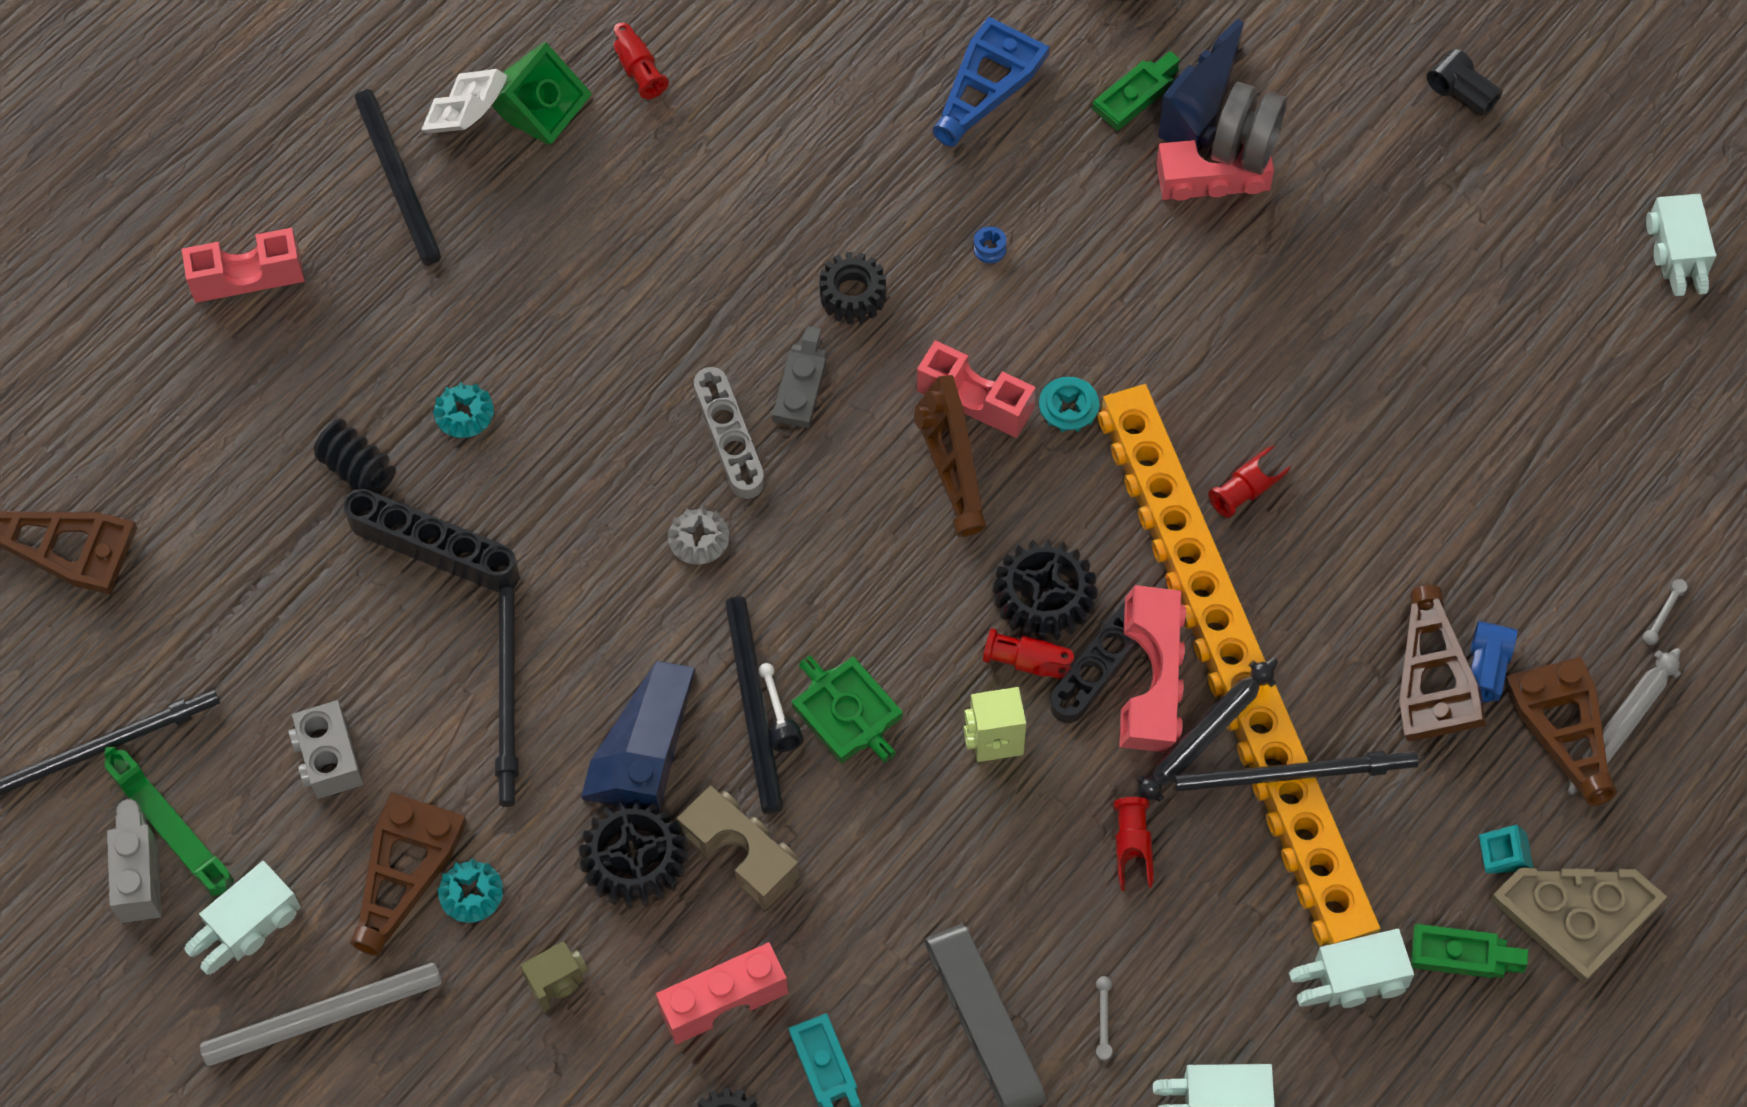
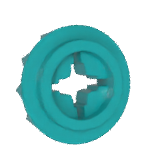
M1076 377L1055 379L1048 383L1040 394V415H1043L1046 419L1048 427L1053 425L1059 428L1062 433L1066 430L1074 429L1079 432L1082 427L1092 425L1094 418L1098 414L1099 398L1097 392L1089 383ZM1078 398V400L1076 401L1075 412L1071 409H1068L1065 412L1063 411L1062 413H1060L1062 410V401H1064L1065 403H1070Z
M460 381L458 386L451 389L446 387L444 393L440 397H436L433 414L437 426L444 433L452 437L468 438L481 433L488 427L494 415V405L488 391L480 389L476 383L471 386L465 385ZM456 402L462 403L465 406L469 405L471 418L462 411L457 412Z
M473 858L469 862L461 864L455 862L452 869L447 873H443L442 881L439 888H437L439 901L445 913L451 918L464 923H473L486 919L496 911L503 897V884L499 873L488 862L484 864L477 862ZM478 879L476 886L483 897L470 894L462 900L464 893L458 883L470 886Z

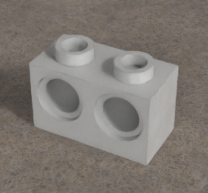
M336 700L293 713L292 718L295 728L288 731L295 753L302 751L305 763L298 765L304 787L312 786L317 799L364 785L339 701ZM327 729V732L322 737L311 738V735L316 730ZM327 764H337V767L329 773L320 772Z

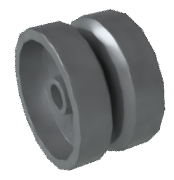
M1236 82L1221 113L1211 157L1212 160L1230 165L1238 158L1244 145L1241 158L1243 170L1262 175L1272 155L1286 111L1287 97L1269 91L1262 97L1255 112L1258 97L1256 87Z

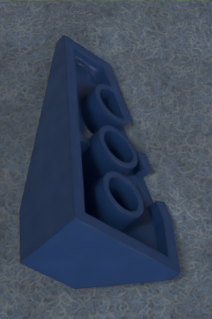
M1237 19L1217 38L1212 51L1210 52L1205 49L1200 54L1196 67L1188 65L1163 95L1159 138L1168 143L1195 140L1198 153L1203 146L1208 148L1212 144L1216 136L1217 128L1215 127L1241 44L1243 21Z
M661 661L655 662L592 757L581 796L582 800L618 806L621 800L626 804V808L633 809V804L638 799L641 801L642 810H646L653 802L657 805V813L660 814L695 673L694 667Z

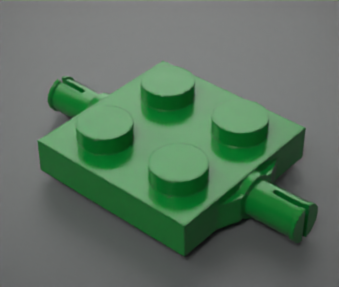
M807 656L806 661L803 659L799 667L812 680V683L805 692L791 701L792 708L833 756L842 764L858 751L871 747L883 763L888 762L889 758L891 760L895 756L896 751L892 749L882 736L886 730L903 718V711L854 656L839 667L824 671L812 656Z

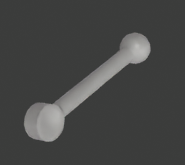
M1676 579L1673 581L1670 588L1672 593L1651 630H1647L1643 634V640L1647 645H1654L1658 642L1660 628L1677 598L1684 595L1688 588L1684 580Z
M1102 976L1096 981V987L1100 991V1045L1096 1048V1057L1103 1062L1108 1061L1112 1057L1113 1052L1111 1046L1108 1045V991L1112 988V981L1106 976Z

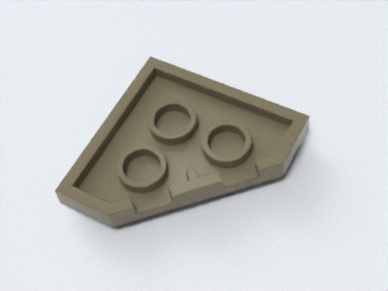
M1519 868L1493 894L1490 901L1585 984L1665 902L1667 896L1636 869H1619L1618 872H1595V869L1561 868L1560 871H1537V868Z

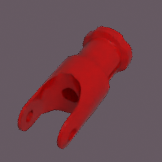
M627 23L616 24L614 26V33L618 39L615 40L613 47L619 56L620 65L630 78H634L639 86L638 92L642 98L649 100L660 96L668 87V78L666 75L659 73L654 65L655 59L640 37L634 33L631 26Z
M1274 446L1261 451L1234 471L1231 476L1232 479L1220 488L1213 487L1209 490L1210 503L1221 516L1231 518L1235 515L1238 506L1246 500L1252 501L1289 472L1291 466L1273 477H1268L1261 472L1258 461L1273 450Z
M991 628L986 641L983 662L989 663L991 660L1014 665L1015 670L1063 679L1071 669L1069 664L1073 662L1074 654L1070 649L1056 646L1050 642L1026 636L1018 639L998 634L997 629ZM1062 654H1067L1068 657H1067V658H1062L1061 655H1062ZM1064 669L1065 673H1060L1058 670Z
M1140 797L1120 798L1113 802L1114 811L1118 812L1119 832L1115 835L1119 885L1122 891H1125V866L1130 859L1140 857L1146 859L1149 888H1152L1154 882L1151 833L1147 831L1146 810L1149 809V800Z

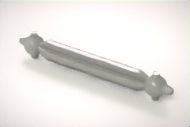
M1676 648L1666 653H1662L1659 650L1655 653L1654 656L1657 658L1656 668L1646 672L1602 730L1607 764L1666 687L1668 676L1673 675L1674 678H1677L1681 674L1678 670L1680 667V649ZM1589 747L1582 759L1593 756L1591 747ZM1569 779L1568 793L1573 795L1579 790Z

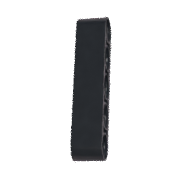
M355 490L345 498L344 511L353 533L362 538L495 592H499V589L502 587L515 588L519 582L520 575L515 554L509 547L369 490ZM362 511H371L365 516H357ZM397 524H405L404 527L399 530H390L393 526ZM430 538H439L433 544H425V541ZM464 552H474L468 558L458 557L460 554ZM497 566H508V568L502 572L493 571V569Z

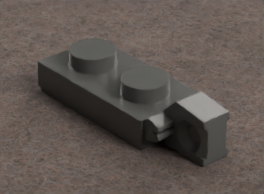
M806 326L802 346L793 344L792 351H789L772 415L773 422L810 428L826 369V350L819 349L822 338H820V328Z

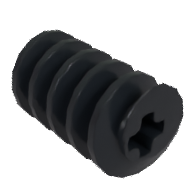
M344 419L334 420L321 432L314 445L316 459L326 464L327 468L336 473L341 480L347 481L352 489H365L381 494L396 474L395 467L388 466L389 456L385 453L378 455L379 448L374 444L368 445V439L365 436L357 437L358 433L355 428H346L347 423Z

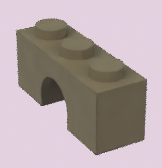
M710 785L677 817L678 824L681 826L680 834L686 836V839L706 858H709L718 848L724 845L733 844L745 849L748 855L735 869L736 884L764 910H767L799 878L798 857L785 843L781 842L779 845L768 836L769 831L761 821L755 817L748 819L740 812V805L729 793L723 791L720 794Z

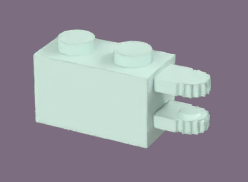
M1701 194L1657 197L1652 211L1648 212L1646 217L1647 231L1650 235L1653 234L1655 240L1654 260L1656 265H1661L1664 279L1670 280L1674 296H1684L1686 277H1692L1697 294H1707L1709 289L1708 274L1716 258V253Z
M262 861L199 913L206 926L188 941L184 949L189 956L195 957L211 946L216 940H219L222 944L213 950L200 965V968L207 975H211L233 957L239 961L244 955L248 956L255 953L263 945L265 938L276 928L280 929L287 926L295 918L296 911L301 906L295 894Z
M1399 928L1319 947L1315 962L1293 968L1289 972L1291 981L1294 983L1316 978L1321 979L1323 986L1308 989L1298 994L1297 1000L1299 1006L1302 1007L1328 1002L1329 1007L1342 1004L1343 1008H1350L1364 1003L1368 997L1380 994L1382 998L1396 997L1406 991L1414 976Z
M1272 1064L1187 1065L1184 1079H1161L1153 1083V1092L1156 1095H1185V1104H1164L1158 1107H1275Z

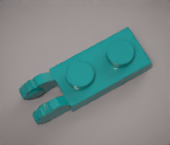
M825 1013L789 1027L788 1033L818 1107H833V1101L846 1097L849 1107H862L856 1093L858 1092L857 1085L828 1014Z

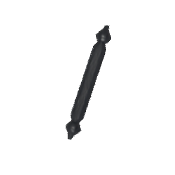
M1272 658L1266 662L1258 663L1255 660L1251 661L1248 665L1251 668L1250 676L1239 680L1155 766L1153 775L1148 777L1140 775L1137 777L1136 781L1139 785L1136 797L1148 800L1156 799L1160 802L1164 798L1161 794L1162 786L1172 783L1175 780V775H1180L1257 697L1260 686L1268 685L1273 687L1276 684L1273 678L1278 660Z

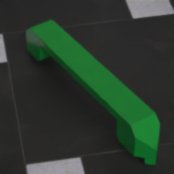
M106 747L104 767L117 786L129 800L132 799L139 804L140 810L146 816V820L212 897L225 893L234 881L227 868L216 856L210 853L150 783L141 768L126 750Z

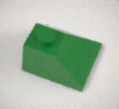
M544 42L503 72L508 77L491 106L507 123L550 145L590 98L592 93L548 43Z

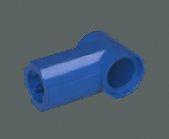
M1478 620L1470 655H1473L1471 669L1481 689L1483 702L1499 701L1503 691L1507 664L1512 659L1518 630Z

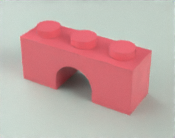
M1195 140L1159 143L1156 164L1162 200L1175 199L1183 201L1191 197H1222L1227 194H1258L1262 191H1270L1274 173L1272 157H1270L1263 174L1259 175L1243 170L1241 158L1244 145L1238 158L1228 165L1222 162L1211 163L1202 159L1197 152Z
M287 228L256 234L257 246L252 251L244 254H228L221 249L219 242L183 248L182 256L186 281L195 303L305 282L300 250L293 229Z
M935 340L917 368V392L925 395L939 376L953 375L964 414L1017 438L1034 410L1036 387L1003 371L996 381L987 380L971 369L968 363V355Z
M770 942L655 994L660 1013L675 1045L712 1029L713 1021L725 1011L740 1005H748L752 1011L787 995L788 986L787 977Z

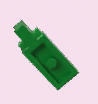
M1169 51L1156 63L1151 60L1148 62L1143 60L1095 99L1092 104V110L1116 131H1119L1169 89L1174 81L1172 78L1180 71L1179 62L1181 59Z
M1415 924L1412 938L1411 966L1415 969L1486 978H1503L1505 972H1525L1528 963V949L1506 947L1507 940L1498 938V934Z

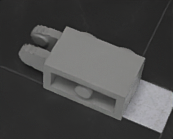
M132 799L122 800L121 803H118L117 811H115L117 814L115 816L116 829L107 830L110 907L121 923L161 918L158 841L146 824V816L140 810L139 804Z

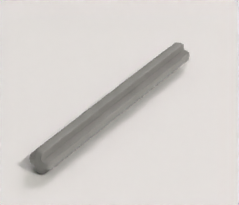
M429 963L202 1042L200 1044V1052L205 1064L211 1066L437 987L441 984V977L436 964Z

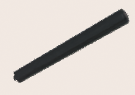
M370 89L358 91L355 94L356 104L421 261L424 265L428 266L432 263H438L441 259L439 248L375 95Z
M743 596L731 597L725 603L761 809L764 814L778 813L782 811L783 803L770 739L747 602Z

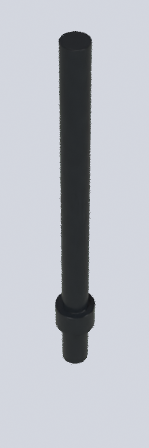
M502 587L499 589V757L495 758V776L499 778V805L502 807L515 805V778L519 776V759L515 756V589L512 587Z
M215 689L187 701L181 698L169 703L168 709L0 778V795L105 752L106 747L120 746L175 722L177 726L192 720V715L221 704Z
M1374 751L1367 752L1365 757L1175 775L1176 791L1179 792L1358 773L1379 776L1386 775L1388 770L1418 768V755L1416 751L1395 754Z

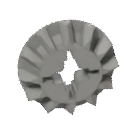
M703 506L698 510L686 508L682 515L678 518L674 517L673 523L668 530V542L670 549L680 560L690 564H706L719 558L726 550L729 543V529L727 522L720 517L717 511H708ZM702 524L704 533L708 535H703L701 540L698 541V546H695L693 535L688 533H694L696 527Z

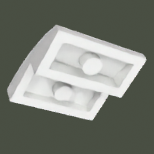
M498 69L458 74L450 96L434 98L421 130L428 134L467 129L490 108L503 88L508 76Z

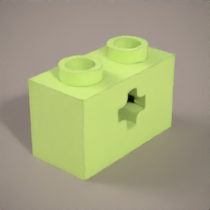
M1019 687L971 694V707L964 710L966 726H964V736L967 750L974 749L976 761L982 762L1024 755L1026 720Z

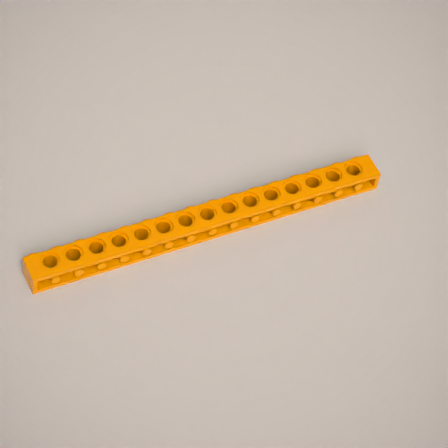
M1142 384L1103 396L1102 410L1098 413L1100 428L1103 434L1109 433L1113 442L1111 444L1113 459L1117 466H1123L1126 476H1124L1126 490L1131 498L1136 497L1140 506L1138 508L1140 523L1144 530H1150L1154 539L1151 541V546L1155 559L1158 563L1163 562L1167 570L1165 574L1167 587L1171 590L1181 591V604L1186 607L1184 627L1186 629L1191 628L1196 639L1193 641V646L1197 659L1200 663L1205 662L1210 672L1207 676L1210 690L1214 697L1220 696L1222 698L1239 680L1250 676L1251 668L1248 665L1251 661L1255 660L1257 663L1266 661L1147 385ZM1135 429L1141 433L1130 434L1126 430ZM1146 460L1152 462L1154 465L1144 466L1141 465L1139 462ZM1156 492H1161L1166 494L1168 497L1157 498L1152 494ZM1174 524L1178 525L1182 529L1179 531H1172L1168 529L1166 526ZM1190 557L1196 562L1187 564L1182 562L1180 558ZM1205 590L1210 596L1200 597L1194 591ZM1218 623L1225 629L1220 631L1212 630L1208 627V624ZM1231 656L1236 658L1239 663L1230 665L1221 658ZM1268 685L1260 686L1257 697L1227 726L1229 731L1234 730L1239 741L1236 747L1243 766L1249 765L1250 768L1268 766L1265 761L1269 759H1276L1283 765L1309 762L1276 685L1273 687ZM1256 724L1263 725L1269 732L1259 734L1254 732L1251 726ZM1316 778L1252 784L1255 797L1258 801L1264 800L1269 812L1266 814L1269 830L1273 837L1279 836L1284 848L1281 850L1284 866L1289 873L1294 872L1299 884L1296 887L1300 904L1304 909L1309 908L1314 919L1312 931L1318 945L1326 946L1379 933L1380 926ZM1284 794H1291L1295 796L1299 802L1296 804H1287L1280 798V796ZM1300 829L1307 830L1313 834L1314 838L1303 840L1296 835L1295 831ZM1314 865L1323 866L1330 874L1318 876L1311 871L1310 867ZM1330 901L1338 902L1344 907L1345 911L1334 913L1327 908L1326 903Z

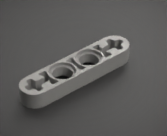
M706 367L700 370L694 378L697 401L732 491L740 498H754L763 491L765 485L762 466L727 376L719 368ZM708 381H712L717 387L718 398L712 400L710 389L706 387L705 383ZM719 410H727L733 414V419L726 424H719L713 420V415ZM731 441H739L745 445V450L739 455H730L724 448ZM746 465V471L750 479L753 478V483L750 485H746L745 481L741 479L740 467Z

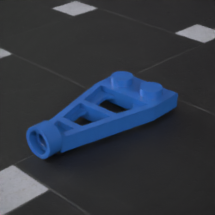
M988 16L970 40L944 107L942 117L933 127V134L936 139L946 146H956L967 130L1033 78L1049 56L1050 47ZM985 57L1011 70L1007 76L997 83L977 74L980 62ZM967 86H971L988 95L976 107L960 100Z

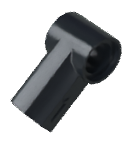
M1458 49L1450 50L1426 74L1428 84L1436 93L1442 96L1454 95L1481 116H1486L1491 112L1502 96L1503 90L1475 71L1469 56Z

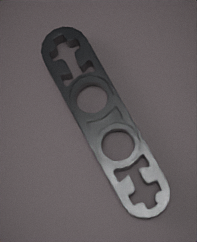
M1125 601L1054 689L1051 695L1050 710L1058 721L1073 723L1082 718L1139 645L1135 640L1124 635ZM1108 638H1117L1123 642L1125 648L1120 653L1112 654L1107 652L1102 644ZM1094 666L1101 671L1102 677L1096 682H1087L1081 677L1080 672L1084 667ZM1076 686L1080 692L1076 696L1075 707L1068 706L1066 709H1063L1061 707V698L1066 701L1069 700L1074 694Z

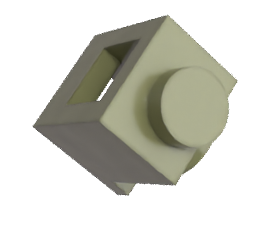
M564 941L520 965L524 978L543 1012L551 1008L549 1004L550 999L554 997L561 999L573 993L578 988V984L583 982L582 975L589 972L579 951L576 950L571 953Z

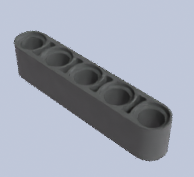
M962 922L925 938V945L931 961L999 1107H1038L1045 1104L1046 1096L1043 1087L965 924Z

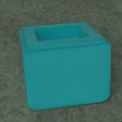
M1518 825L1479 834L1483 862L1487 874L1516 872L1519 868H1533L1527 833Z

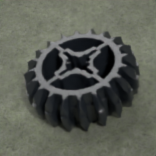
M1049 538L1045 541L1044 547H1038L1037 543L1032 539L1029 543V550H1025L1018 545L1015 548V556L1006 554L1003 558L1004 566H998L996 569L995 577L997 579L993 581L992 591L996 594L994 596V605L996 608H1001L1000 617L1002 621L1011 619L1010 628L1012 632L1020 627H1024L1023 635L1026 637L1031 636L1032 632H1037L1039 639L1043 641L1046 638V633H1052L1053 637L1058 641L1061 638L1062 630L1073 635L1076 631V624L1084 626L1087 622V614L1094 612V600L1097 599L1098 588L1094 586L1097 579L1095 572H1089V560L1079 561L1080 552L1078 549L1067 553L1065 542H1062L1058 548H1053ZM1059 573L1066 576L1072 582L1075 590L1070 589L1069 584L1060 580L1058 577ZM1051 581V587L1048 588V592H1043L1041 598L1039 599L1040 592L1042 593V588H1047L1049 582ZM1014 589L1020 591L1021 596L1028 598L1032 602L1031 608L1026 606L1017 597Z
M638 799L634 802L633 809H627L626 804L620 800L618 812L613 813L611 809L605 807L603 810L605 820L592 817L591 826L594 830H584L582 837L586 844L580 845L578 850L579 855L584 858L579 862L582 872L587 873L585 876L587 885H597L595 891L596 895L600 898L609 893L610 903L615 906L623 897L625 898L626 907L630 909L634 905V899L640 898L642 905L647 907L649 905L648 896L654 894L657 899L662 901L664 898L662 888L666 887L675 891L677 884L674 877L684 876L685 869L681 864L687 862L689 858L688 852L684 850L687 846L686 836L680 835L681 826L678 824V821L670 822L671 814L667 810L657 815V805L653 802L646 810H642L641 801ZM635 829H642L652 832L659 838H655L654 835L641 836L635 831ZM622 832L621 839L616 844L608 846V851L603 852L607 843L614 836ZM630 841L633 842L634 850H638L637 867L634 865L633 858H629V851H631ZM664 856L661 864L653 872L645 876L647 867L651 863L659 861V857ZM608 870L628 872L633 879L615 876Z

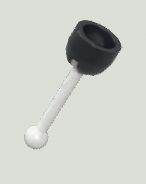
M764 663L759 667V674L762 678H765L777 721L770 728V739L775 751L788 752L802 745L804 741L798 723L784 717L772 677L774 667L769 663Z

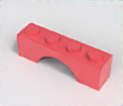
M1135 585L1125 597L1124 635L1135 640L1146 651L1151 661L1153 677L1149 691L1143 695L1131 698L1121 709L1119 743L1121 748L1166 753L1181 738L1183 724L1182 718L1177 717V706L1183 697L1184 683L1182 679H1178L1179 665L1183 663L1185 654L1184 642H1180V628L1185 623L1186 607L1181 604V591Z

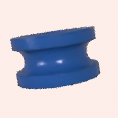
M991 226L978 230L974 236L975 256L984 263H996L1002 260L1007 250L1005 233L1001 229ZM992 240V244L996 242V247L991 249L988 248V245L984 247V242Z

